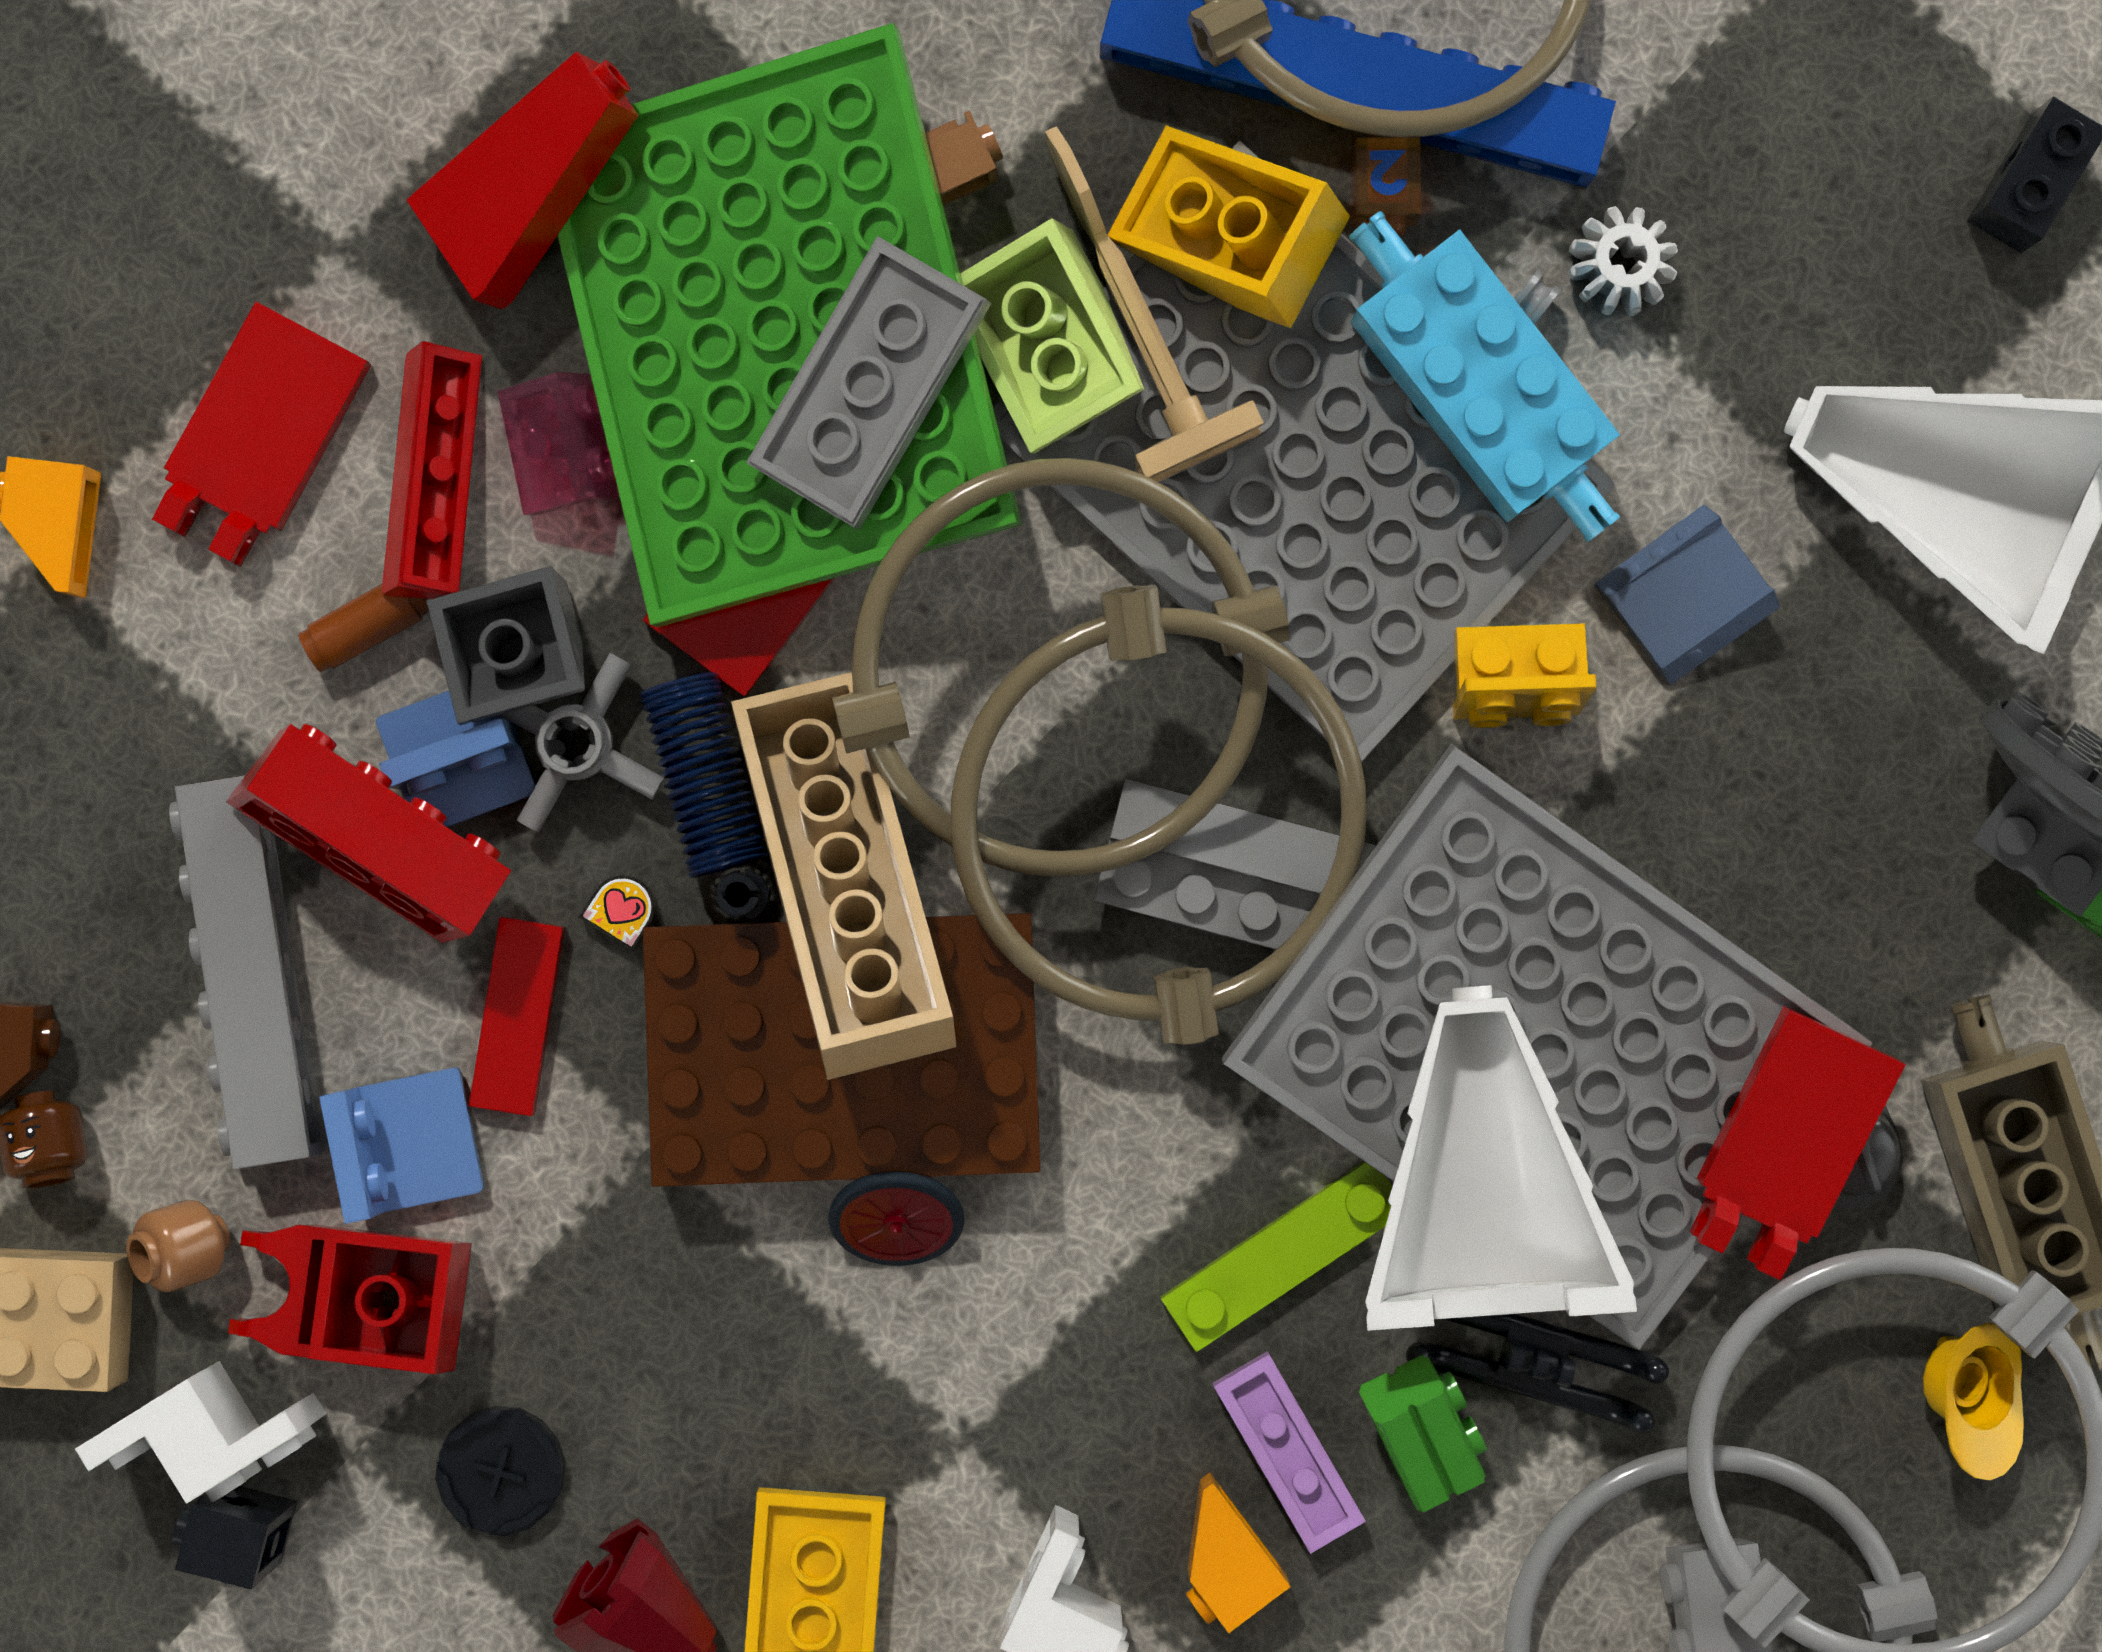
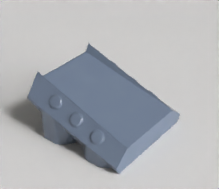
M1702 505L1686 518L1673 525L1660 537L1595 583V587L1668 685H1672L1780 608L1775 590L1766 583L1723 525L1721 517L1706 505Z

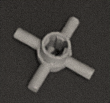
M609 653L581 705H562L549 713L532 705L499 715L536 735V753L543 767H545L544 772L517 818L518 822L534 831L540 832L567 781L587 779L600 771L649 799H654L665 778L613 749L612 731L603 717L632 664ZM580 726L585 730H589V740L592 744H589L586 754L577 756L574 761L563 757L566 746L561 740L557 739L560 731L563 728L574 731Z

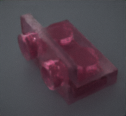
M556 372L497 391L523 515H541L589 500L608 501L619 497L591 374Z

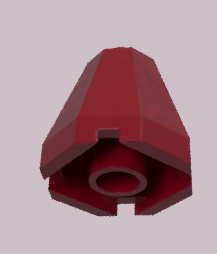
M638 1518L613 1531L599 1545V1548L610 1554L602 1559L595 1568L586 1560L575 1573L552 1615L553 1622L558 1625V1627L554 1628L555 1636L577 1652H715L717 1647L716 1643L713 1642L716 1628L712 1618L658 1534Z

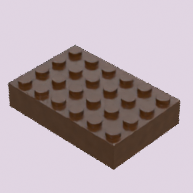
M1031 913L1005 914L1018 933L1033 947ZM975 915L928 916L926 921L953 1014L957 1047L827 1080L787 922L643 927L652 1187L859 1179L871 1174L894 1171L915 1173L926 1177L1041 1172L1034 982L1018 970L994 945Z

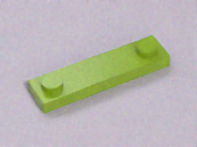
M1363 1161L1160 1296L1195 1352H1198L1384 1228L1391 1209L1388 1200L1393 1186L1383 1173Z

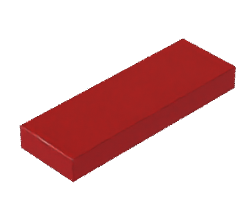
M499 917L469 1100L470 1107L527 1116L535 1115L566 927Z

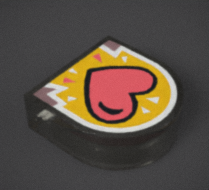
M626 875L614 876L598 886L579 918L631 951H635L643 939V927H651L656 917L657 902L652 889L641 879Z

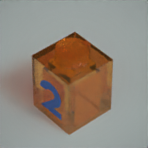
M1420 137L1356 138L1350 152L1352 227H1359L1364 222L1367 225L1370 222V217L1382 211L1386 216L1385 219L1398 236L1404 235L1405 226H1415L1421 215Z

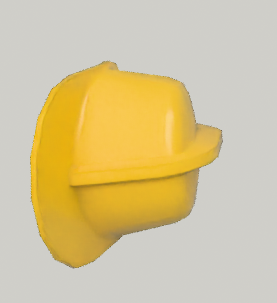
M1984 1323L1972 1327L1962 1337H1940L1937 1342V1348L1929 1357L1923 1374V1392L1927 1402L1937 1414L1946 1420V1432L1951 1453L1961 1469L1973 1478L1993 1480L2003 1476L2013 1466L2023 1444L2024 1429L2021 1351L2015 1343L1992 1323Z

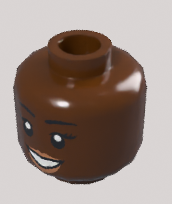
M39 1091L15 1097L16 1109L0 1116V1157L4 1174L10 1178L21 1180L22 1187L25 1189L53 1186L74 1180V1170L81 1167L88 1157L82 1115L79 1107L66 1101H56L54 1091Z

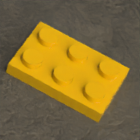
M759 1487L756 1497L744 1652H874L886 1497Z

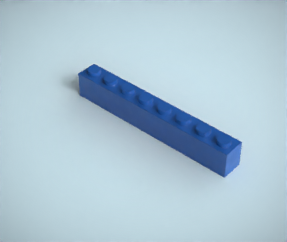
M1204 0L1111 1L1100 42L1099 58L1303 112L1270 91L1236 57L1217 67H1214L1209 61L1203 60L1193 43L1192 33L1187 20L1191 11L1205 5ZM1262 0L1267 8L1273 32L1270 40L1260 45L1285 69L1307 84L1331 96L1351 103L1397 111L1446 107L1467 101L1490 91L1508 80L1523 67L1505 65L1503 70H1498L1478 64L1479 58L1463 50L1447 48L1443 49L1441 54L1416 48L1417 41L1403 34L1383 32L1380 34V38L1356 32V25L1343 18L1320 16L1319 20L1315 21L1294 15V8L1285 3L1275 0ZM1569 81L1562 87L1543 82L1541 86L1518 104L1500 115L1475 126L1444 134L1397 138L1587 188L1597 175L1616 101L1601 97L1602 91L1590 84Z

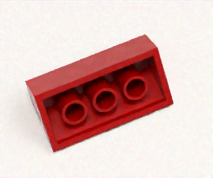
M290 723L280 730L234 789L226 803L439 942L445 943L470 936L512 871L497 861L501 855L499 850L476 835L468 833L464 839L443 824L447 817L428 802L414 797L409 803L388 789L392 784V780L374 766L363 761H358L356 766L334 753L333 751L337 744L315 727L303 724L298 729Z

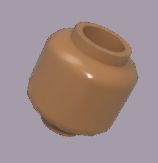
M184 1200L143 1214L137 1220L133 1233L128 1236L126 1252L131 1269L141 1282L149 1283L158 1291L173 1292L207 1281L218 1274L224 1261V1251L230 1245V1236L226 1223L219 1215H213L210 1209L199 1201Z

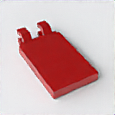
M255 301L164 466V469L169 471L165 480L173 485L165 492L152 520L186 537L204 502L210 503L230 515L222 521L208 550L241 567L260 531L267 534L271 526L280 531L283 529L366 377L371 364L358 355Z
M835 578L661 627L650 625L648 614L642 621L709 671L719 674L718 677L744 697H747Z
M1783 1006L1696 1178L1706 1187L1702 1193L1706 1198L1689 1232L1698 1237L1697 1241L1700 1244L1723 1254L1738 1227L1740 1213L1762 1223L1747 1259L1755 1264L1754 1267L1757 1270L1781 1281L1796 1254L1798 1240L1807 1244L1811 1236L1818 1238L1906 1064L1889 1054Z

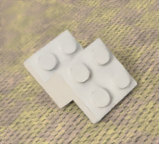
M218 1361L168 1390L75 1448L87 1470L90 1471L107 1460L110 1461L114 1470H117L152 1448L186 1504L206 1492L211 1502H214L261 1471L262 1468L257 1459L262 1458L267 1468H269L316 1437L317 1435L311 1425L327 1413L313 1392L259 1426L222 1364Z
M1055 1505L1003 1616L1000 1649L1006 1652H1127L1129 1643L1124 1640L1128 1629L1123 1627L1121 1606L1072 1583L1086 1551L1082 1549L1085 1538L1079 1535L1078 1515Z

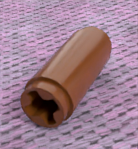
M382 584L308 624V628L298 633V637L307 656L319 672H323L330 667L335 669L423 620V616L429 613L427 604L429 599L382 594Z

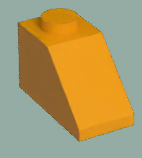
M7 456L6 471L0 472L1 523L56 592L73 597L86 598L101 472L85 465Z
M1211 1472L1200 1479L1187 1567L1189 1580L1193 1588L1187 1591L1186 1595L1207 1624L1218 1619L1226 1631L1230 1633L1291 1586L1287 1574Z

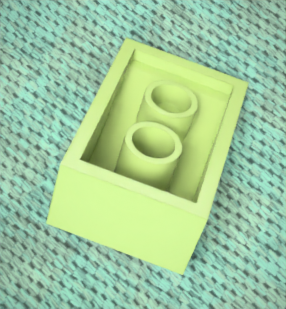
M1051 218L960 273L963 286L992 303L975 331L980 357L1030 453L1035 454L1144 390L1103 286L1074 231Z

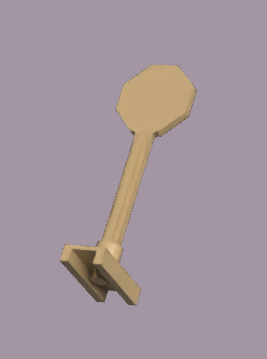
M1057 126L1045 131L1046 145L1061 184L1080 224L1096 248L1099 268L1166 406L1162 414L1173 436L1136 454L1135 468L1137 472L1157 482H1161L1261 435L1262 432L1259 427L1263 426L1264 422L1253 400L1208 419L1196 395L1190 396L1122 252L1106 233L1091 189L1072 149Z

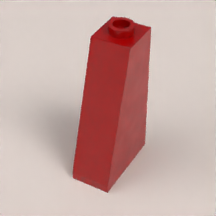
M576 51L406 199L473 300L502 310L513 302L639 116L625 96L631 90L628 82L609 61L604 60L598 63Z

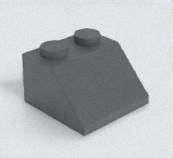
M552 566L427 600L458 725H465L585 691L582 639L568 584Z

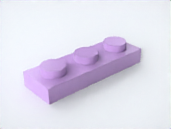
M1268 1351L1213 1382L1215 1390L1310 1554L1366 1522Z

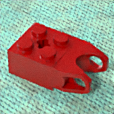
M308 1224L295 1225L274 1232L242 1230L240 1245L255 1247L260 1252L273 1256L282 1263L289 1276L290 1290L286 1302L277 1312L267 1317L230 1319L228 1334L253 1338L281 1355L428 1374L455 1371L472 1243ZM396 1289L399 1295V1307L394 1309L391 1316L393 1306L383 1305L384 1292L395 1291Z

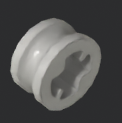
M1539 270L1535 272L1514 298L1534 325L1563 290L1557 284L1553 287L1546 286L1543 282L1544 274Z

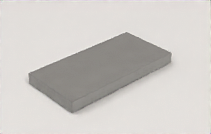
M877 236L746 463L850 526L860 530L992 303Z

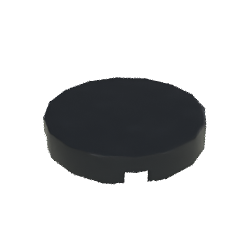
M493 1406L471 1413L449 1432L439 1453L435 1480L442 1503L459 1523L472 1530L475 1528L481 1532L490 1533L489 1535L508 1536L530 1529L550 1512L563 1488L565 1460L558 1438L542 1419L522 1408Z

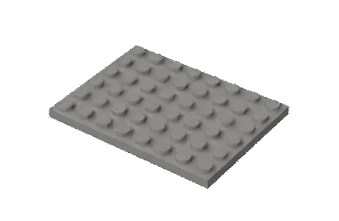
M1241 141L1232 148L1257 157ZM1342 233L1291 328L1238 309L1147 260L1134 255L1127 264L1190 396L1196 395L1207 418H1212L1253 400L1264 422V425L1259 427L1262 432L1261 435L1159 483L1190 502L1214 524L1241 561L1254 590L1273 585L1278 586L1288 617L1290 636L1289 641L1280 644L1304 662L1326 686L1340 707L1352 731L1362 762L1455 661L1454 632L1456 627H1486L1577 526L1553 496L1547 500L1544 495L1508 523L1504 521L1351 325L1350 321L1357 308L1382 290L1381 285L1384 279L1366 256ZM1108 285L1103 289L1144 390L1035 454L1030 453L1005 403L1001 399L993 407L1001 442L1022 462L1055 458L1083 459L1112 464L1137 472L1135 468V455L1173 436L1162 414L1166 406ZM1588 460L1585 462L1588 469L1584 471V474L1604 498L1616 484ZM1048 485L1181 608L1213 613L1211 601L1229 597L1219 575L1194 541L1178 526L1157 511L1134 499L1107 490L1088 486ZM1242 653L1233 655L1243 664ZM1269 668L1267 687L1326 740L1317 720L1305 702L1289 684Z
M1451 743L1352 878L1347 888L1301 952L1277 981L1225 1052L1222 1061L1224 1065L1394 1181L1412 1123V1118L1407 1112L1439 1003L1453 1001L1452 988L1492 985L1493 998H1508L1559 1101L1555 1110L1593 1184L1591 1192L1634 1281L1633 1293L1636 1298L1637 1312L1589 1316L1640 1350L1715 1251L1700 1244L1697 1241L1698 1237L1689 1232L1706 1198L1702 1195L1706 1187L1696 1178L1783 1006L1871 1046L1872 1042Z

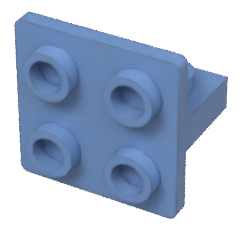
M449 691L381 715L376 719V725L389 760L379 763L381 771L392 780L389 788L401 790L403 798L409 803L416 797L439 809L447 817L443 824L447 828L529 798L536 786L514 723L497 715L460 726L456 721Z

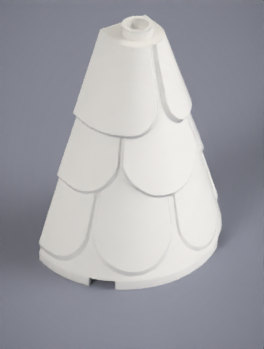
M1816 386L1809 401L1799 397L1784 429V433L1793 436L1790 449L1870 524L1880 523L1939 579L1945 578L2017 644L2027 645L2032 650L2045 654L2069 601L2072 588L2102 524V400L2025 398L2022 394H1935L1931 387Z
M1492 985L1452 988L1453 1001L1439 1003L1407 1112L1412 1118V1123L1388 1200L1391 1209L1365 1301L1368 1309L1366 1317L1367 1331L1434 1326V1319L1566 1310L1569 1316L1637 1312L1636 1298L1633 1293L1634 1281L1591 1192L1593 1184L1555 1110L1559 1101L1508 998H1493Z

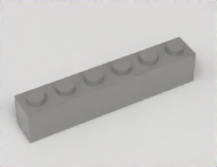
M244 776L175 786L177 802H171L169 809L173 834L177 840L183 839L186 865H181L179 869L180 888L185 902L193 904L196 928H191L189 931L190 953L194 964L202 966L206 991L200 992L198 997L199 1014L204 1028L212 1029L215 1054L210 1055L208 1059L209 1079L214 1092H221L225 1117L220 1118L218 1121V1139L223 1155H231L233 1169L308 1158L323 1153L275 835L226 803Z

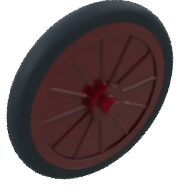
M897 1171L871 1174L851 1182L836 1195L828 1214L831 1233L839 1245L846 1251L863 1260L889 1266L914 1265L932 1260L944 1254L959 1239L965 1220L960 1201L945 1185L920 1174Z

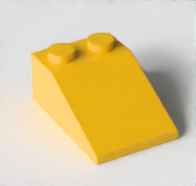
M1165 126L1107 235L1114 244L1226 303L1291 328L1350 216L1327 182Z

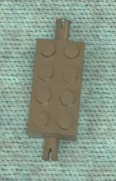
M1990 994L1968 999L1969 1003L1965 1004L1964 1001L1957 1002L1949 1007L1951 1013L1954 1014L1968 1060L1963 1062L1964 1066L1921 1079L1981 1266L2000 1274L2016 1285H2019L2034 1270L2059 1289L2080 1310L2064 1328L2080 1348L2091 1370V1365L2095 1364L2098 1370H2102V1339L2092 1312L2102 1307V1158L2065 1045L2039 1041L2015 1050L2013 1048H2006L1991 1004L1992 998ZM1993 1301L1994 1306H1995V1309H1996V1308L1999 1306V1304H1997V1303H1995V1302Z

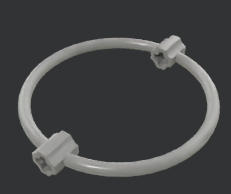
M1879 1248L1834 1256L1803 1268L1763 1293L1733 1323L1710 1357L1698 1384L1687 1434V1472L1696 1519L1716 1563L1735 1589L1721 1604L1723 1610L1764 1648L1782 1632L1801 1645L1816 1652H1994L2017 1640L2043 1621L2060 1605L2077 1584L2091 1561L2102 1536V1393L2093 1371L2080 1348L2064 1328L2080 1310L2059 1289L2034 1270L2019 1285H2016L2000 1274L1972 1261L1941 1252L1916 1248ZM1907 1274L1937 1278L1966 1287L1999 1304L1988 1319L2030 1357L2035 1359L2045 1347L2048 1349L2070 1385L2084 1428L2087 1456L2083 1502L2073 1533L2054 1568L2031 1594L2000 1618L1979 1629L1935 1642L1892 1644L1858 1639L1831 1630L1799 1613L1810 1601L1809 1598L1766 1558L1754 1570L1751 1568L1730 1534L1721 1510L1715 1485L1713 1439L1717 1414L1730 1377L1747 1348L1763 1329L1796 1302L1818 1290L1864 1276Z
M1713 1445L1714 1471L1745 1473L1786 1486L1826 1511L1846 1531L1859 1548L1875 1581L1857 1584L1858 1594L1856 1595L1861 1619L1867 1636L1871 1641L1881 1642L1887 1640V1643L1913 1644V1634L1936 1630V1619H1938L1936 1607L1926 1577L1920 1571L1900 1575L1894 1558L1877 1529L1862 1510L1842 1491L1807 1468L1777 1455L1744 1447ZM1687 1446L1645 1455L1616 1467L1581 1490L1552 1518L1526 1557L1515 1583L1507 1613L1504 1652H1530L1532 1619L1539 1593L1547 1573L1572 1535L1597 1511L1629 1490L1653 1480L1675 1474L1688 1473Z

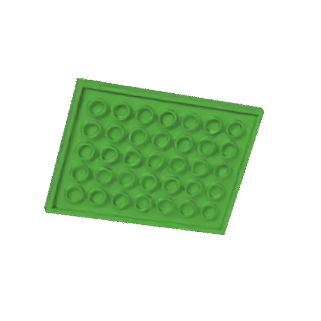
M894 23L631 104L639 116L558 234L647 614L652 626H665L878 566L898 536L934 501L970 479L985 472L1007 466L975 333L860 530L850 526L746 463L877 236L963 285L900 30ZM1014 491L994 497L968 510L936 534L919 554L1021 526L1022 523Z

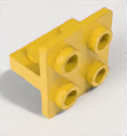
M1585 623L1456 627L1454 651L1457 697L1452 705L1453 719H1469L1470 727H1501L1507 724V718L1532 717L1533 724L1536 726L1565 725L1571 722V716H1577L1581 713L1597 688L1596 675L1588 674Z

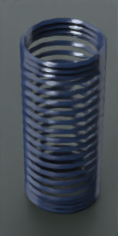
M715 672L702 673L659 684L642 691L639 696L642 698L641 703L644 704L643 710L651 713L646 721L654 724L649 732L657 735L652 743L660 746L655 752L656 755L663 757L658 765L667 768L662 772L661 776L668 779L672 778L665 783L664 787L671 790L675 789L667 796L670 800H678L671 805L670 809L677 812L681 811L674 816L673 820L675 822H685L676 829L678 833H688L682 836L679 842L681 844H691L685 847L682 853L684 855H695L685 861V864L688 865L686 870L690 871L688 876L691 878L764 859L768 855L765 852L767 847L763 846L765 841L762 839L764 836L760 834L707 846L758 830L761 825L757 823L703 835L755 819L758 814L754 812L700 824L724 815L752 808L755 803L749 801L726 808L694 814L727 802L749 797L752 792L746 790L719 798L690 803L717 793L746 786L749 781L743 779L721 786L687 792L720 780L743 775L746 770L740 768L714 776L681 782L710 771L740 764L743 759L737 757L703 767L678 771L697 763L737 753L739 748L733 746L700 756L674 760L700 750L734 742L736 737L730 735L698 745L671 749L690 741L731 731L733 726L727 724L686 736L665 739L690 729L729 719L730 715L723 713L688 724L662 728L684 719L726 708L727 704L720 702L681 714L659 717L680 708L722 698L724 693L721 692V689L723 687L719 685L721 682L717 679L719 674Z

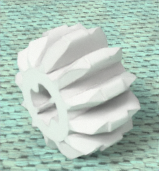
M1616 206L1608 208L1605 212L1604 224L1596 219L1589 218L1582 226L1587 240L1575 239L1569 247V252L1574 257L1583 260V262H1579L1569 269V278L1571 280L1589 278L1591 283L1579 295L1583 302L1590 301L1598 292L1605 295L1601 304L1602 314H1612L1621 298L1623 308L1628 316L1637 315L1641 311L1642 299L1652 305H1656L1664 297L1662 288L1658 283H1671L1676 278L1677 271L1662 261L1670 259L1678 252L1677 245L1670 242L1658 244L1656 239L1666 229L1665 222L1659 220L1649 230L1642 227L1645 218V211L1642 208L1636 207L1631 212L1626 223L1622 213ZM1619 248L1624 258L1634 257L1636 264L1627 274L1623 265H1612L1610 262L1611 257Z

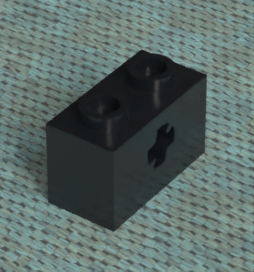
M2053 96L2031 114L1967 221L2019 253H2023L2041 241L2102 142V125Z
M238 1486L214 1502H211L208 1495L201 1496L191 1506L190 1510L184 1508L177 1520L172 1537V1547L180 1549L175 1570L253 1589L282 1563L297 1501Z

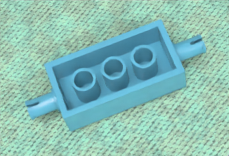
M1382 211L1376 213L1369 218L1370 222L1367 225L1364 222L1349 238L1353 243H1356L1384 279V282L1381 285V291L1357 308L1350 321L1351 325L1506 523L1543 495L1547 500L1553 496L1584 535L1583 538L1588 543L1604 531L1605 528L1618 520L1620 516L1617 512L1613 511L1584 474V471L1588 469L1585 462L1620 436L1619 432L1460 229L1423 257L1419 254L1415 257L1387 222L1386 216Z

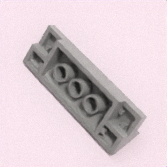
M1125 779L1108 844L1128 838L1151 827L1174 811L1189 796ZM1217 803L1204 819L1184 836L1164 849L1135 863L1101 872L1093 901L1276 950L1302 924L1317 902L1328 880L1336 856L1339 835ZM1364 842L1359 869L1376 845Z

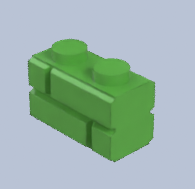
M1421 1355L1396 1367L1394 1374L1391 1375L1386 1372L1361 1385L1359 1394L1417 1511L1419 1510L1424 1513L1448 1501L1450 1494L1460 1495L1484 1483L1486 1475L1477 1456L1488 1450L1471 1416L1460 1420L1457 1414L1458 1411L1468 1406L1450 1371L1439 1376L1429 1357Z

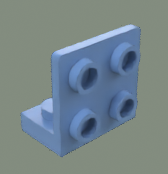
M453 1067L319 1096L344 1224L371 1219L388 1211L476 1194L484 1189L462 1071L459 1068Z

